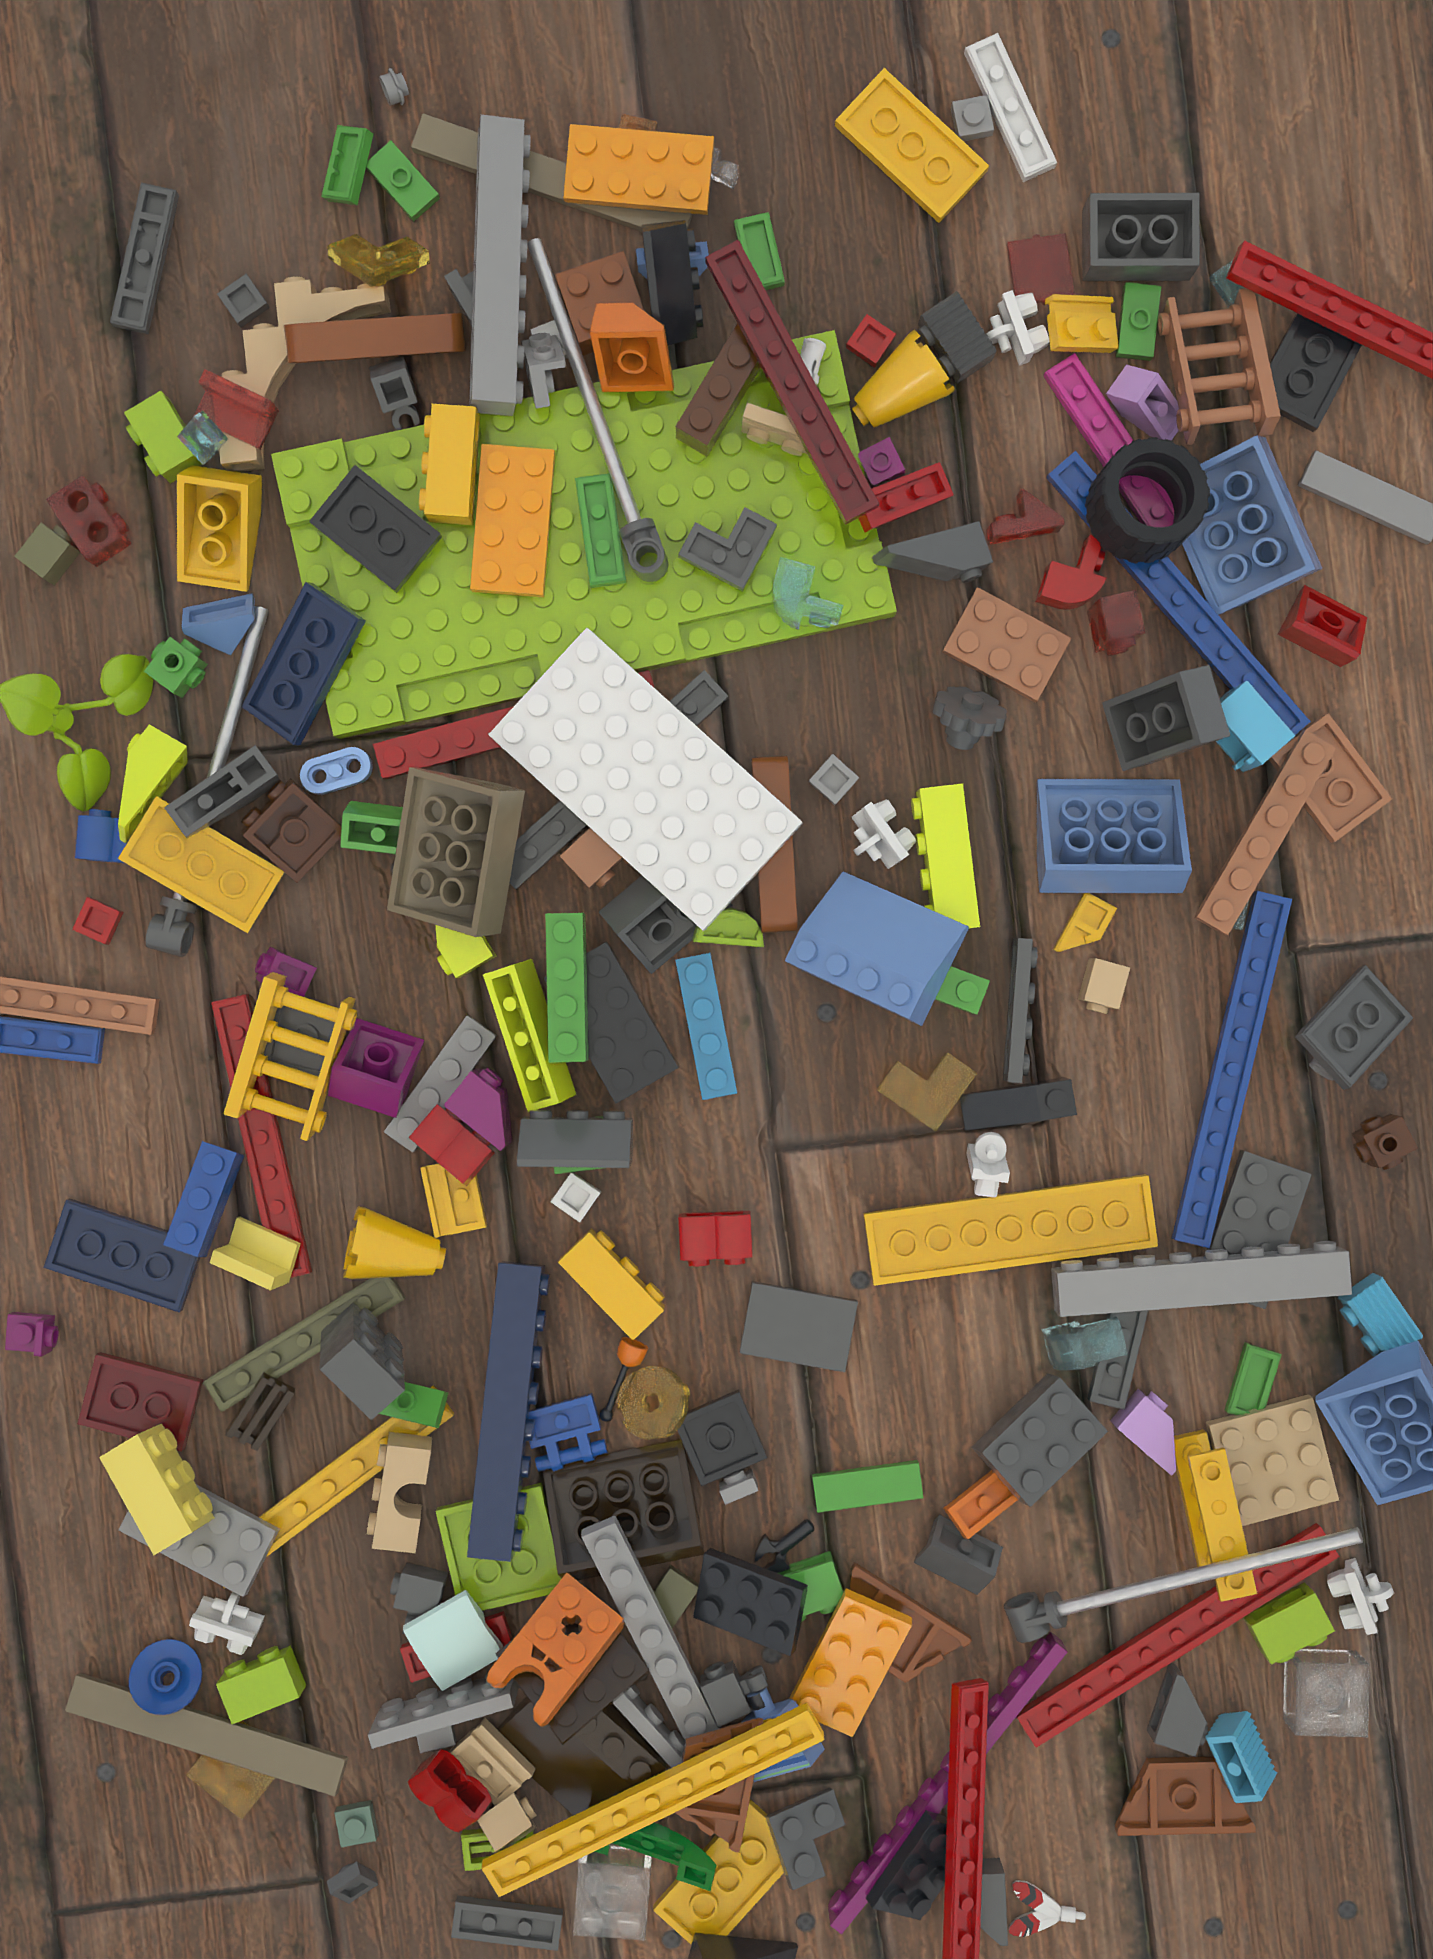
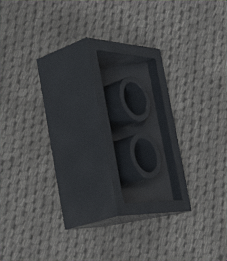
M685 220L642 225L651 317L664 325L667 346L698 338L697 328L703 327V315L701 305H694L693 290H700L698 267L690 266L689 252H696L694 228L687 229Z

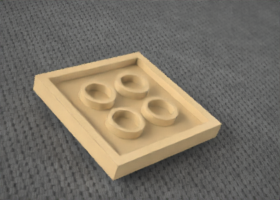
M1309 1394L1266 1405V1408L1261 1410H1248L1250 1413L1242 1415L1233 1414L1206 1422L1212 1449L1225 1448L1242 1526L1339 1501L1313 1397Z

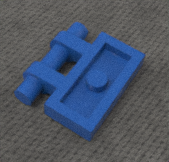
M592 1393L530 1410L529 1419H535L533 1441H529L530 1447L533 1449L545 1445L547 1455L535 1458L538 1472L552 1468V1471L564 1469L565 1464L583 1460L586 1463L595 1460V1456L608 1453L605 1439L591 1442L588 1433L599 1431L602 1428ZM573 1437L577 1438L579 1446L560 1451L558 1441Z

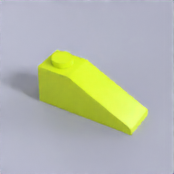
M150 724L142 734L137 733L131 739L127 748L128 757L118 819L119 838L124 843H127L154 798L156 796L159 798L163 796L188 763L187 746Z
M435 925L437 948L442 954L437 959L447 975L453 973L455 978H461L496 957L485 936L474 937Z

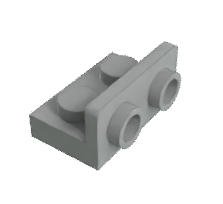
M537 333L531 335L528 340H522L521 342L522 346H524V361L533 401L536 408L550 406L548 393L555 392L551 370L566 367V362L558 337L556 335L551 336L549 333Z

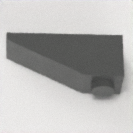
M979 521L888 545L872 557L876 565L943 581L961 578L962 583L981 577V570L993 563Z
M255 745L164 808L184 836L189 838L252 803L268 792L280 779Z

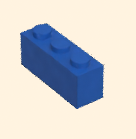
M202 1141L165 1238L164 1246L196 1257H207L244 1155Z

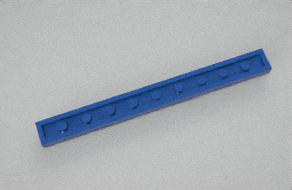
M1074 451L1051 471L1046 478L1090 528L1086 519L1087 508L1085 503L1089 495L1088 490L1097 475L1081 456ZM1115 557L1230 690L1248 681L1294 735L1311 722L1168 557L1157 559L1151 563H1131L1128 560Z
M1261 891L1253 892L1172 1234V1239L1210 1248L1292 903L1290 898Z

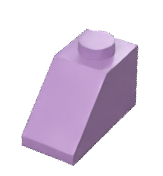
M1126 365L1106 395L1122 417L1146 434L1158 439L1172 441L1178 432L1176 414L1179 407L1177 400L1159 373Z
M1137 1389L1127 1400L1125 1410L1120 1409L1110 1421L1119 1431L1172 1476L1176 1472L1173 1419L1164 1412L1168 1405L1152 1391L1146 1396Z

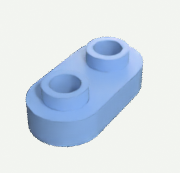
M348 747L305 762L300 771V780L308 791L324 795L365 782L372 773L373 764L366 752L356 747ZM358 760L361 764L360 770L356 773H351L349 770L350 763ZM318 771H325L326 780L323 783L315 781V775Z

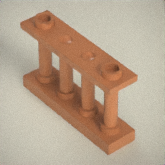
M1247 288L1239 289L1235 302L1230 305L1229 309L1178 315L1175 297L1167 298L1163 313L1158 315V331L1160 336H1165L1179 407L1176 414L1178 431L1184 433L1186 445L1194 444L1199 428L1202 425L1250 420L1251 423H1255L1257 435H1272L1281 415L1255 292ZM1230 324L1231 327L1236 328L1237 337L1234 341L1186 347L1184 346L1181 331L1182 329ZM1235 355L1238 359L1242 358L1244 369L1241 373L1191 379L1188 361ZM1242 387L1244 391H1249V405L1197 411L1194 393Z

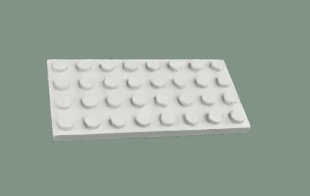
M588 628L577 637L488 734L703 932L803 824L796 815Z

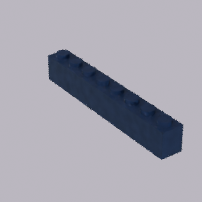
M507 1261L498 1263L467 1551L468 1558L511 1562L515 1556V1551L521 1552L524 1530L518 1529L519 1514L525 1515L527 1493L521 1491L523 1478H529L531 1456H527L525 1453L527 1441H533L535 1419H529L530 1405H536L538 1399L539 1383L533 1382L534 1368H540L543 1347L537 1346L538 1331L544 1332L546 1323V1310L540 1309L542 1295L548 1296L550 1274H544L545 1265Z

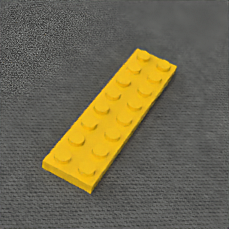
M1146 1174L998 1194L997 1197L983 1196L863 1213L874 1286L1158 1247L1149 1176Z

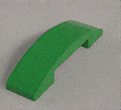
M652 1823L613 1842L615 1845L677 1865L679 1867L676 1880L711 1891L717 1866L716 1863L700 1847L681 1834L660 1824ZM612 1843L594 1852L608 1856Z

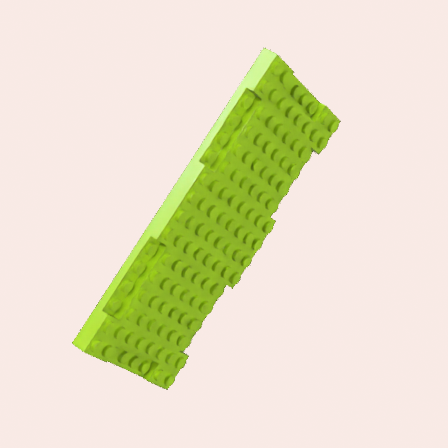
M835 330L792 339L799 354H801L804 338L818 339L826 344L817 374L820 377L817 388L864 474V469L858 458L860 451L849 406L850 397ZM714 361L672 370L674 391L602 392L600 382L593 383L641 519H653L662 546L668 557L669 565L667 572L661 579L653 582L643 581L637 577L629 563L620 535L626 583L590 588L575 478L607 474L609 470L579 387L548 393L550 406L536 408L533 397L522 399V404H516L513 416L479 413L480 426L473 525L429 522L424 511L419 509L420 489L426 488L427 474H422V454L429 451V438L424 436V425L344 442L341 438L271 454L286 524L289 526L302 586H304L305 582L315 584L366 620L325 698L333 736L337 739L519 700L586 628L591 630L630 667L639 673L894 617L897 610L888 569L885 566L874 564L872 559L875 554L883 549L882 542H879L877 528L864 532L858 518L846 525L844 524L808 454L802 453L801 456L792 455L781 449L782 445L770 441L767 444L756 443L748 439L746 433L741 432L743 414L747 403L786 415L762 368L758 371L707 457L676 439L675 426ZM481 444L555 450L544 598L479 593L470 590ZM354 465L359 467L442 535L439 542L397 593L309 522ZM613 484L620 531L628 523ZM744 507L776 523L777 528L742 592L678 558V554L695 522L728 539ZM646 553L641 557L640 565L644 567L652 566L657 561L658 556L655 553Z

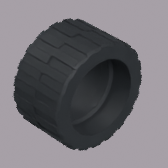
M1148 437V439L1143 440L1137 439L1129 445L1121 447L1096 476L1086 498L1087 523H1089L1091 533L1099 541L1100 546L1111 552L1113 556L1128 560L1131 563H1151L1157 559H1163L1172 551H1175L1198 528L1203 521L1204 514L1208 510L1210 487L1207 484V475L1202 470L1198 459L1193 457L1182 445L1179 446L1174 441L1162 440L1157 437ZM1126 476H1143L1160 484L1168 493L1173 504V524L1168 527H1151L1135 520L1126 511L1121 502L1119 480Z

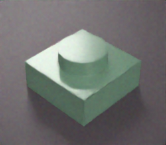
M372 1800L336 1807L334 1814L341 1848L377 1840L378 1830Z

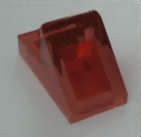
M1021 489L1016 496L1020 518H1016L1015 514H1005L994 518L995 522L991 523L986 530L988 545L1058 533L1065 525L1064 518L1032 494Z

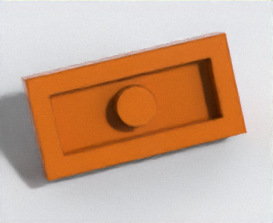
M991 1470L943 1509L963 1538L970 1539L1018 1499Z

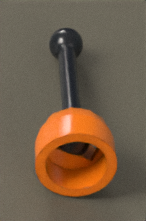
M622 1337L619 1343L617 1355L623 1365L606 1408L600 1411V1419L604 1422H609L613 1419L614 1413L612 1409L628 1369L640 1365L647 1353L648 1346L636 1339L632 1340L630 1337Z

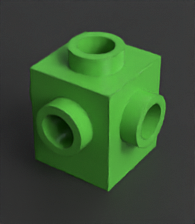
M169 637L166 642H160L151 654L153 660L144 672L170 692L183 698L190 688L194 689L201 683L206 673L204 669L208 664L199 658L202 651L184 638L179 643Z

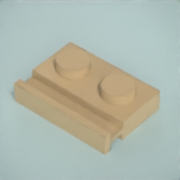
M747 403L743 414L741 432L746 433L748 439L760 444H767L770 441L782 445L781 449L792 455L801 456L802 453L807 454L786 415Z
M486 1718L449 1751L460 1761L466 1775L476 1778L486 1787L492 1798L491 1802L495 1806L520 1788L525 1780L530 1779L536 1769Z

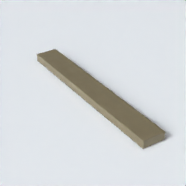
M423 113L411 146L412 151L474 174L477 172L478 132ZM530 151L529 158H523V169L530 172L529 193L641 232L642 225L680 220H685L687 229L693 215L691 213L566 203L563 198L566 163Z
M82 1673L75 1676L65 1709L66 1712L334 1797L339 1792L348 1761L347 1756L242 1723L231 1724L229 1719L188 1706L169 1715L151 1714L135 1703L129 1688Z

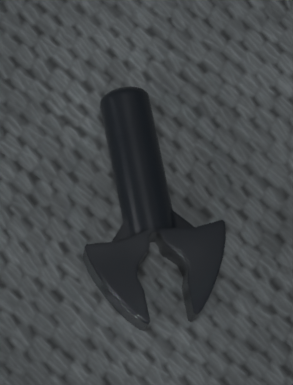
M805 1519L778 1541L770 1540L765 1533L756 1547L755 1563L764 1554L776 1552L775 1559L763 1568L776 1573L788 1570L790 1564L786 1560L787 1552L815 1530L813 1523Z

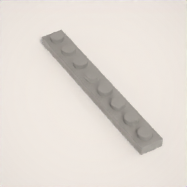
M616 1516L582 1529L581 1537L621 1616L624 1618V1622L684 1740L721 1729L722 1727H718L700 1684Z

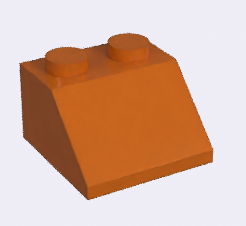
M634 303L596 304L590 336L602 392L674 391V380L664 325Z

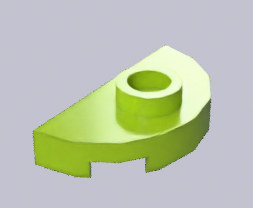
M732 907L725 908L704 932L696 926L692 937L693 942L764 947L763 933H761L755 919L745 911Z

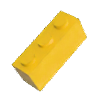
M432 404L431 415L425 416L424 436L429 438V451L422 454V474H427L426 488L420 489L419 509L424 511L429 522L473 525L480 415L474 406Z
M591 1228L560 1257L558 1263L613 1321L634 1340L664 1311L665 1304L662 1300L665 1297L653 1283L650 1282L646 1285L637 1276L640 1270L628 1257L625 1256L621 1259L612 1250L615 1244L602 1230L596 1233Z

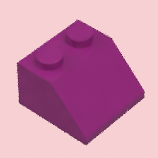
M356 1018L355 1024L332 1066L328 1096L397 1118L408 1094L424 1040Z
M488 1067L483 1070L477 1068L469 1072L443 1106L498 1150L502 1151L512 1141L507 1089L501 1085L504 1081L503 1078Z

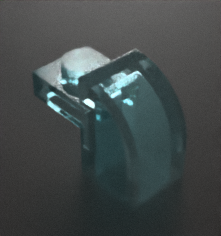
M780 557L772 589L773 605L779 617L787 625L799 630L802 616L808 617V622L818 627L829 628L830 624L838 625L843 605L808 595L816 567Z
M1117 1317L1082 1326L1077 1321L1042 1329L1050 1364L1057 1370H1078L1094 1367L1096 1362L1128 1354L1120 1321Z

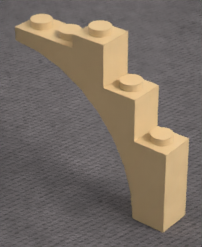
M288 277L284 279V282L274 283L279 327L262 323L254 325L253 329L243 330L247 374L238 370L223 372L220 377H211L220 464L226 470L243 472L265 469L264 440L269 414L281 385L296 364L288 363L284 325L356 320L391 313L389 297L384 286L379 287L377 284L365 283L357 286V289L343 290L338 287H328L322 289L321 293H317L311 280H306L303 277Z

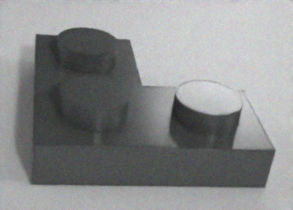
M744 507L728 539L695 522L678 554V558L743 592L777 528V524Z
M827 1788L765 1816L788 1886L792 1890L826 1876L813 1839L845 1826L836 1795L831 1788Z

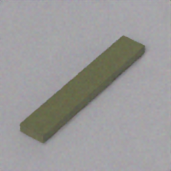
M394 1277L369 1278L203 1381V1384L219 1410L223 1412L246 1398L263 1372L277 1379L319 1353L321 1331L353 1302L361 1310L365 1307L377 1317L403 1301L406 1297Z

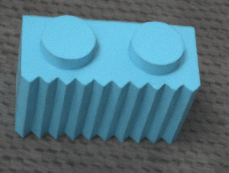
M1375 1273L1370 1274L1352 1287V1295L1338 1297L1344 1306L1340 1309L1341 1314L1352 1327L1357 1325L1364 1336L1360 1340L1372 1356L1423 1338L1422 1333L1383 1277Z
M1248 1711L1218 1715V1719L1215 1720L1213 1727L1210 1728V1731L1207 1732L1208 1735L1205 1736L1235 1803L1262 1801L1278 1773L1273 1770L1275 1766L1270 1763L1272 1759L1268 1757L1269 1753L1265 1751L1266 1746L1261 1744L1263 1740L1259 1738L1260 1733L1256 1731L1257 1726L1253 1724L1255 1720L1250 1718L1251 1713Z

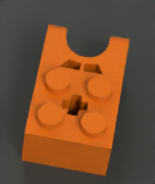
M566 1573L488 1672L487 1682L494 1688H504L519 1673L534 1672L539 1675L544 1681V1690L533 1708V1717L539 1726H546L624 1628V1618ZM578 1624L580 1631L578 1635L574 1632L568 1636L565 1635L566 1625Z

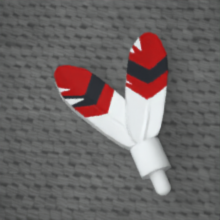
M1016 1880L1012 1883L1016 1896L1023 1903L1034 1909L1013 1920L1009 1926V1933L1013 1936L1025 1937L1056 1924L1059 1920L1075 1923L1076 1919L1084 1920L1086 1918V1914L1076 1911V1907H1060L1053 1898L1028 1881Z

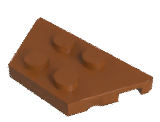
M855 1562L851 1566L849 1590L912 1617V1626L888 1670L889 1673L905 1683L918 1676L924 1668L933 1667L944 1660L943 1656L960 1646L963 1648L968 1646L972 1641L969 1634Z
M755 1718L686 1738L681 1763L763 1724V1718ZM755 1774L675 1813L686 1821L696 1823L699 1829L709 1836H712L713 1833L729 1843V1849L740 1853Z
M1214 1756L1146 1758L1115 1823L1117 1836L1256 1833V1827L1243 1803H1235Z

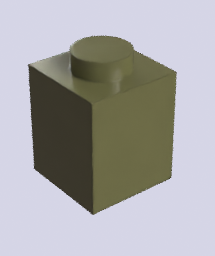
M41 522L14 557L41 578L55 586L80 554V551L71 545L75 538L61 527L55 525L53 529H50Z

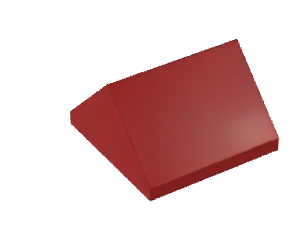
M1304 585L1277 635L1342 667L1356 660L1361 654L1367 617Z

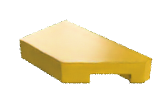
M1083 893L1053 950L1061 952L1101 940L1117 908L1090 893Z

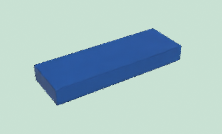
M0 1016V1053L100 1064L105 1028Z

